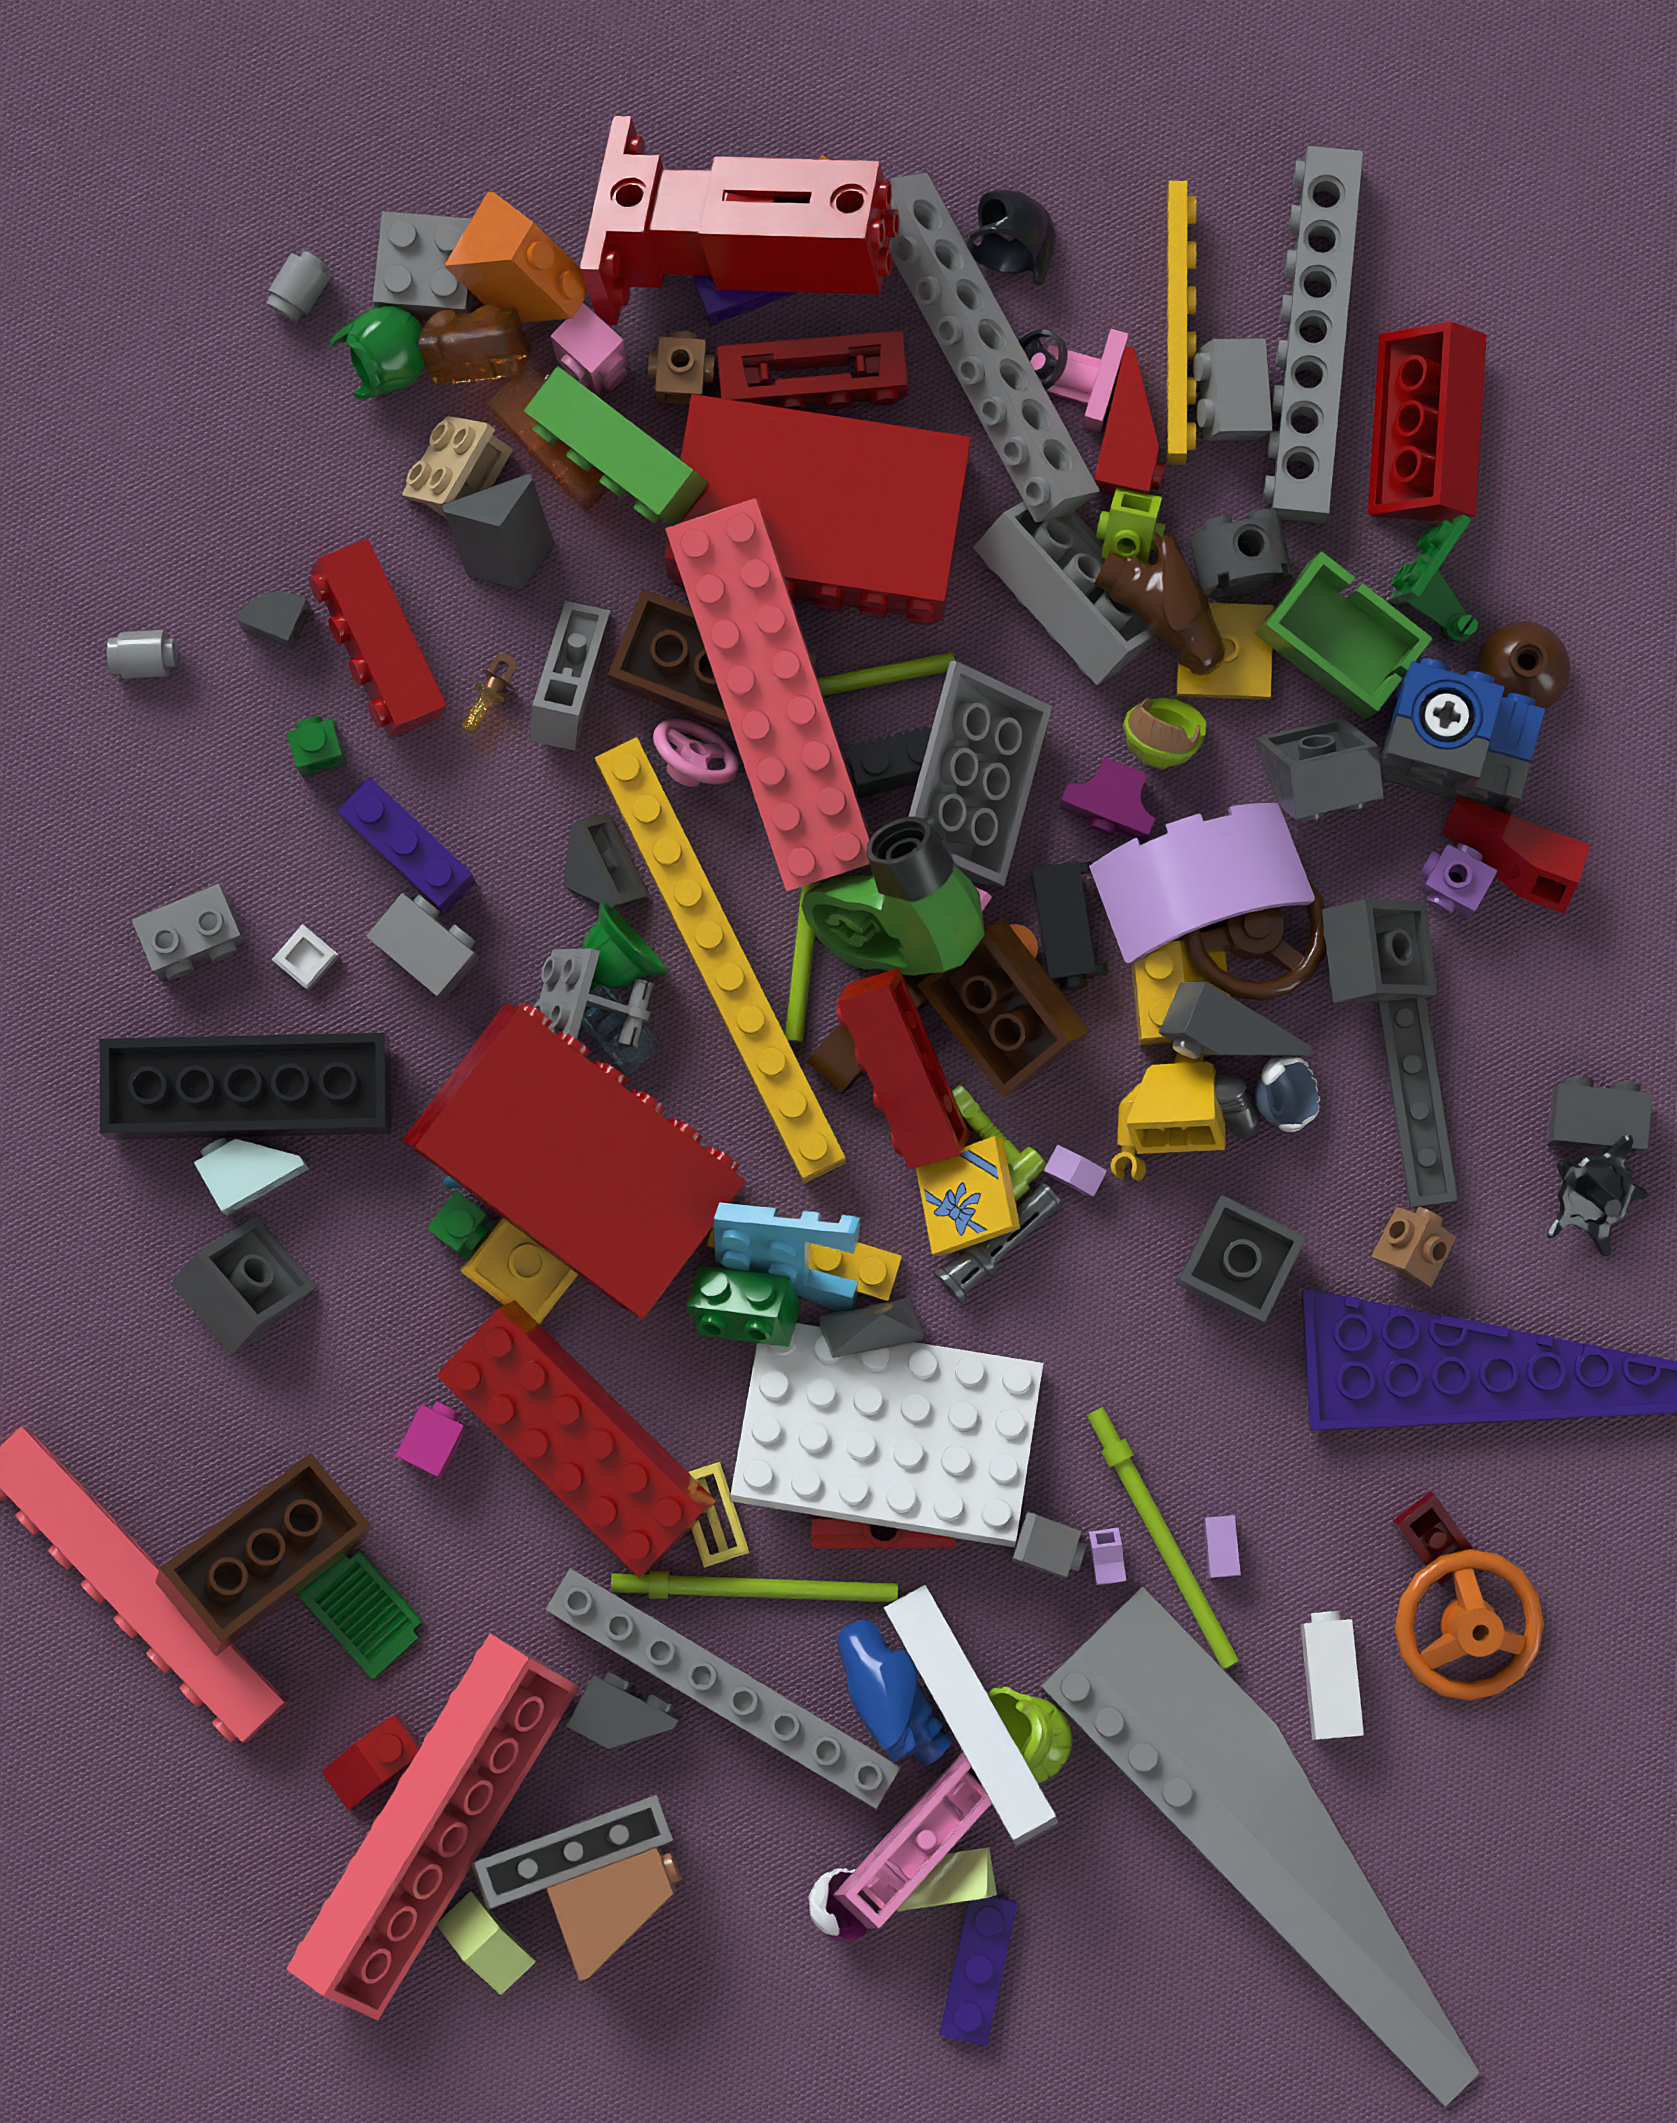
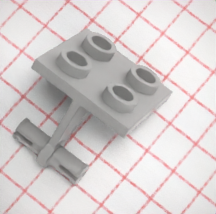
M592 948L553 949L551 956L546 959L542 968L541 980L544 984L540 999L533 1006L553 1021L548 1029L556 1035L559 1032L565 1035L568 1033L577 1039L585 1006H590L624 1016V1023L617 1043L637 1048L643 1022L649 1021L651 1012L647 1011V1006L654 984L635 979L628 1005L589 994L600 951Z

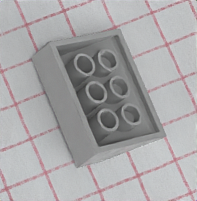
M950 661L908 817H920L922 819L930 817L942 825L946 831V838L942 843L952 855L954 865L972 883L1005 886L1052 706L958 661Z

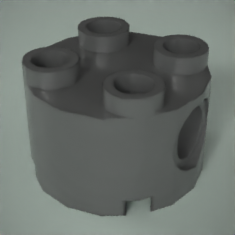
M1275 509L1259 510L1249 514V519L1232 522L1231 516L1228 515L1210 518L1203 522L1205 529L1192 534L1190 545L1197 579L1206 596L1210 595L1211 599H1223L1264 591L1263 585L1269 579H1273L1274 587L1292 578L1293 574L1282 522L1277 519Z

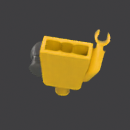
M1177 1052L1174 1064H1156L1147 1068L1142 1082L1137 1084L1121 1101L1118 1108L1117 1145H1121V1152L1112 1159L1111 1171L1113 1174L1123 1180L1125 1166L1128 1162L1132 1161V1179L1141 1181L1144 1178L1146 1165L1140 1157L1135 1156V1151H1137V1154L1225 1150V1119L1234 1135L1238 1138L1246 1139L1257 1134L1260 1129V1112L1257 1109L1256 1103L1245 1093V1082L1234 1075H1217L1213 1064L1203 1062V1055H1200L1198 1059H1193Z

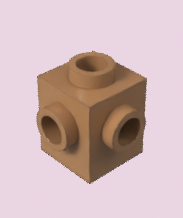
M676 331L670 333V337H659L658 351L649 352L648 379H656L655 393L657 403L690 405L691 394L704 396L705 382L714 383L715 355L707 354L706 339H698V335L695 333Z
M1396 1206L1371 1257L1395 1274L1431 1288L1457 1237L1441 1226L1444 1219L1432 1211L1418 1207L1414 1213Z

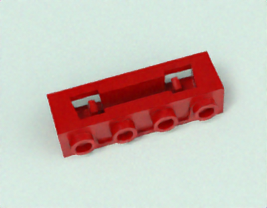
M903 330L717 346L721 399L804 411L806 410V405L825 404L827 409H844L853 405L852 401L871 400L873 405H891L899 402V397H908ZM849 359H856L857 378H851V373L775 379L776 385H770L768 366L774 365L776 372L850 365Z

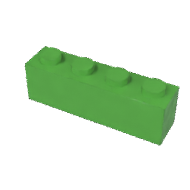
M559 366L556 367L524 409L525 413L537 421L532 428L533 431L553 446L556 445L559 439L571 447L566 456L586 472L593 465L604 473L599 482L620 498L628 491L638 499L633 508L653 524H656L660 518L672 526L678 524L709 484L696 471Z

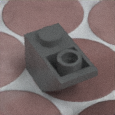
M608 1671L604 1679L593 1675L566 1727L607 1749H613L677 1728L680 1720L671 1716L675 1709L673 1705L652 1694L649 1695L646 1702L629 1693L633 1684Z

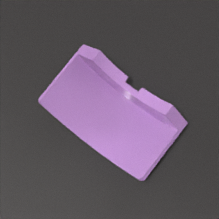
M1252 803L1230 806L1228 809L1229 816L1203 821L1201 813L1166 824L1167 834L1140 845L1137 838L1132 839L1089 866L1125 962L1135 963L1161 946L1221 920L1268 908L1309 905L1315 900L1278 803Z

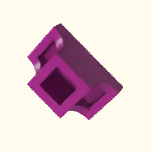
M1105 757L1098 773L1092 780L1084 784H1067L1060 803V809L1088 819L1087 826L1099 833L1113 836L1115 831L1145 843H1147L1156 819L1144 809L1141 801V793L1148 775Z

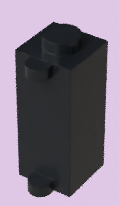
M1079 861L1033 867L1031 870V881L1046 974L1054 984H1059L1060 991L1087 987V979H1094L1095 976L1109 974L1108 963L1095 964L1081 875L1092 873L1089 867L1092 865V862L1079 863Z

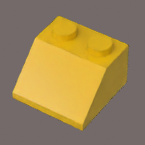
M1171 941L1137 962L1131 963L1139 1046L1174 1043L1159 1034V1030L1180 982H1207L1189 959L1184 941ZM1225 951L1208 953L1217 966L1227 972Z

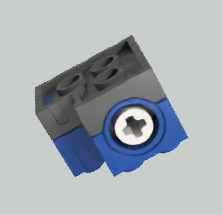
M1423 658L1420 663L1412 661L1398 689L1379 757L1381 780L1456 800L1457 795L1510 815L1522 796L1545 708L1535 706L1536 701L1525 695L1510 693L1507 698L1502 697L1504 686L1494 684L1495 678L1490 675L1475 671H1468L1467 676L1448 671L1449 666L1433 659Z

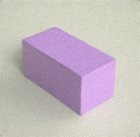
M1235 1515L1204 1518L1209 1578L1241 1575Z

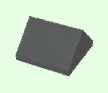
M530 473L441 505L465 571L469 576L523 590L554 544Z

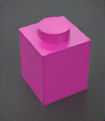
M437 1401L432 1409L421 1404L395 1456L442 1479L467 1430V1427L458 1423L461 1413Z

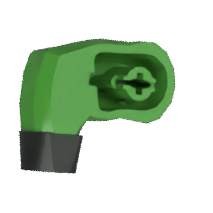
M906 817L884 825L873 834L867 843L866 854L872 875H836L828 878L805 893L801 907L805 919L813 929L816 937L838 958L853 967L862 969L877 968L886 971L899 968L902 975L912 976L944 972L959 967L966 961L985 935L980 893L970 879L954 865L952 855L942 843L946 838V831L942 825L930 817H925L924 819L920 817Z

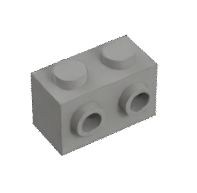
M1212 339L1198 348L1193 361V374L1200 385L1201 399L1197 404L1196 416L1198 425L1203 427L1204 441L1257 440L1273 431L1266 339Z
M220 884L132 919L150 967L158 978L167 976L168 980H174L194 971L192 964L209 957L212 962L226 959L238 952L236 946L246 942L226 892Z
M401 893L366 937L437 997L445 1000L480 959V956L471 949L476 941L456 924L448 930L435 918L440 911L420 894L412 900L407 895Z

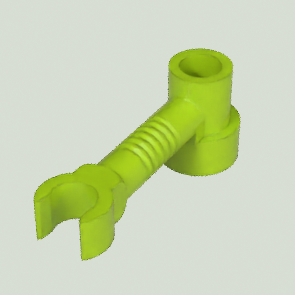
M959 1084L952 1093L965 1123H968L983 1140L996 1136L1004 1141L1015 1202H1017L1030 1190L1028 1184L1045 1169L1046 1163L1029 1146L1020 1152L1010 1140H1007L1006 1136H1003V1133H1000V1130L994 1126V1123H991V1120L981 1111L980 1106L973 1097Z

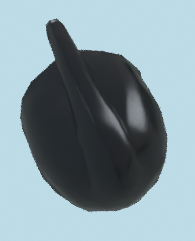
M1004 189L987 192L982 195L978 206L980 228L970 235L967 242V248L974 260L989 269L1001 273L1019 274L1031 271L1033 272L1034 284L1042 285L1048 273L1055 243V232L1049 212L1036 200L1022 192ZM998 233L1008 234L1015 238L1008 241ZM981 236V244L975 245L974 240Z

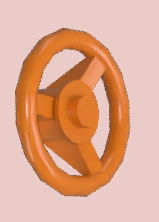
M1468 1549L1442 1555L1415 1574L1400 1598L1395 1633L1400 1657L1419 1683L1441 1697L1473 1701L1498 1695L1525 1675L1539 1653L1545 1621L1539 1593L1521 1568L1499 1554ZM1473 1569L1492 1572L1511 1585L1522 1601L1526 1621L1524 1635L1504 1628L1501 1619L1496 1615L1494 1609L1483 1600ZM1452 1572L1457 1599L1451 1602L1443 1612L1440 1625L1442 1637L1420 1652L1413 1628L1417 1605L1432 1584ZM1496 1650L1516 1654L1511 1663L1494 1676L1473 1682L1448 1679L1434 1670L1466 1654L1475 1657H1485L1493 1654Z

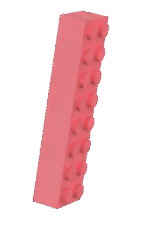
M754 498L665 528L786 892L868 865L866 848L871 837L759 501Z
M490 1633L482 1647L476 1652L472 1664L458 1687L450 1695L447 1705L433 1728L425 1736L422 1746L407 1771L400 1777L396 1789L382 1812L374 1820L372 1828L355 1856L349 1861L345 1873L331 1896L323 1904L314 1924L304 1940L298 1945L295 1955L286 1970L322 1996L375 2020H379L470 1870L471 1864L476 1860L580 1686Z

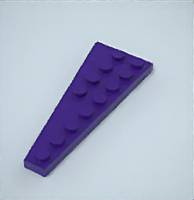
M1314 1289L1301 1291L1310 1431L1677 1413V1361L1637 1353H1627L1541 1334H1531L1445 1315L1440 1316L1410 1310L1405 1307L1360 1300L1359 1298L1349 1296L1344 1297L1315 1291Z

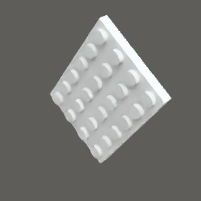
M796 1323L789 1347L757 1343L730 1501L1015 1548L1043 1363L917 1342L832 1358L821 1327Z

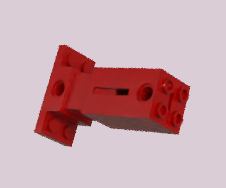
M613 116L580 271L595 313L607 325H618L621 307H626L629 302L630 287L662 288L665 274L712 276L716 290L880 295L883 277L890 276L892 270L890 240L891 237L896 238L898 236L900 224L898 209H892L891 206L892 185L890 180H884L880 161L714 157L711 171L669 170L663 168L659 155H644V139L642 136L637 135L631 116Z

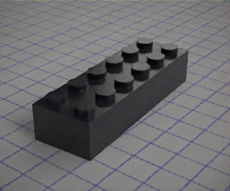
M385 1033L100 1039V1134L108 1140L391 1134L390 1039Z

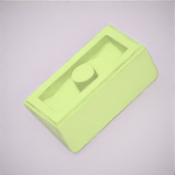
M989 1847L947 1853L897 1908V1912L996 1896L997 1892Z

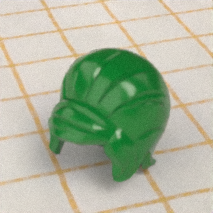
M378 306L362 313L358 318L342 327L329 341L331 347L340 342H346L350 346L353 368L363 383L359 389L353 392V395L358 400L407 388L417 381L425 369L429 357L428 339L425 331L422 330L420 322L409 311L395 306Z

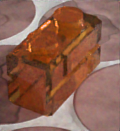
M485 305L472 313L455 315V312L452 310H443L431 316L418 338V346L424 361L428 362L427 368L434 385L522 375L531 356V346L525 331H522L523 325L517 309H498L495 305Z

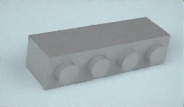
M654 1795L476 1861L471 1866L488 1910L671 1842L673 1839L658 1797Z

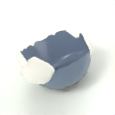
M1282 1056L1270 1059L1262 1070L1254 1092L1256 1106L1262 1117L1272 1125L1278 1126L1282 1131L1292 1133L1301 1130L1307 1123L1312 1121L1317 1116L1320 1108L1318 1104L1320 1096L1317 1094L1318 1088L1316 1087L1318 1081L1312 1077L1313 1071L1308 1068V1062L1295 1056Z

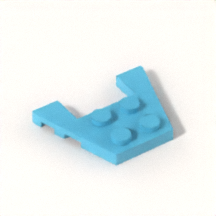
M719 1203L714 1217L715 1262L731 1270L788 1276L791 1279L796 1295L837 1312L855 1308L858 1281L811 1270L809 1268L810 1243L854 1254L859 1239L860 1218L842 1215L840 1223L821 1222L822 1216L820 1213L803 1211L801 1219L777 1217L778 1211L776 1208Z

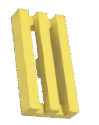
M720 1462L688 1472L709 1494L710 1491L705 1477L714 1474L737 1543V1547L728 1549L715 1506L713 1505L706 1513L719 1552L710 1555L699 1521L691 1528L704 1568L749 1554L750 1552L734 1503L730 1501V1491Z

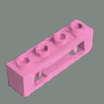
M964 1753L958 1755L833 1894L867 1929H879L992 1804Z

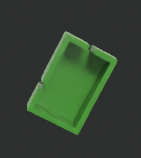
M1321 551L1307 563L1255 632V635L1366 720L1380 710L1403 679L1400 676L1407 672L1411 662H1415L1433 638L1363 583L1352 590L1347 597L1340 594L1339 592L1350 585L1355 577Z

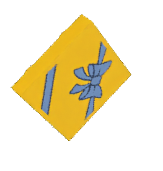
M996 1136L964 1147L961 1155L916 1168L933 1255L942 1257L1020 1229L1002 1138Z

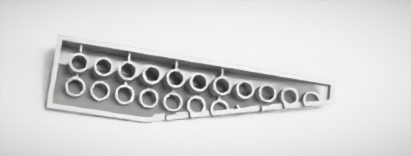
M1142 1586L1040 1688L1439 2102L1446 2107L1479 2074V2071L1284 1736L1273 1720Z

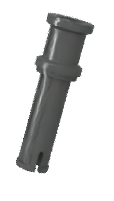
M1042 1182L1031 1195L1016 1207L1020 1229L964 1248V1252L945 1269H936L933 1272L935 1277L955 1300L963 1304L967 1300L966 1294L984 1277H993L999 1268L997 1263L1056 1209L1062 1207L1063 1203L1052 1189Z

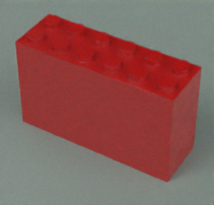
M691 394L680 460L707 480L709 484L679 523L756 498L760 503L793 604L796 598L814 601V607L826 611H840L841 606L860 608L859 613L867 617L887 618L888 613L906 615L905 620L913 624L933 625L934 620L944 621L970 460L971 437ZM667 537L664 561L668 579L675 580L676 586L685 588Z
M521 1003L519 1007L504 1004L403 1138L402 1142L624 1310L644 1319L713 1227L719 1203L730 1204L745 1184L746 1180L736 1173L740 1165L719 1149L715 1150L710 1146L704 1149L698 1144L703 1136L681 1120L678 1122L672 1117L668 1121L661 1116L666 1108L645 1092L640 1093L636 1089L632 1092L626 1089L624 1085L628 1079L606 1062L602 1064L598 1060L595 1063L588 1060L586 1056L589 1054L590 1049L568 1033L565 1035L562 1032L556 1035L548 1028L553 1021L532 1005L527 1006L524 1003Z

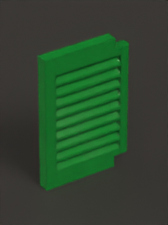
M361 1550L350 1559L345 1555L297 1594L372 1680L419 1639L414 1630L423 1620Z

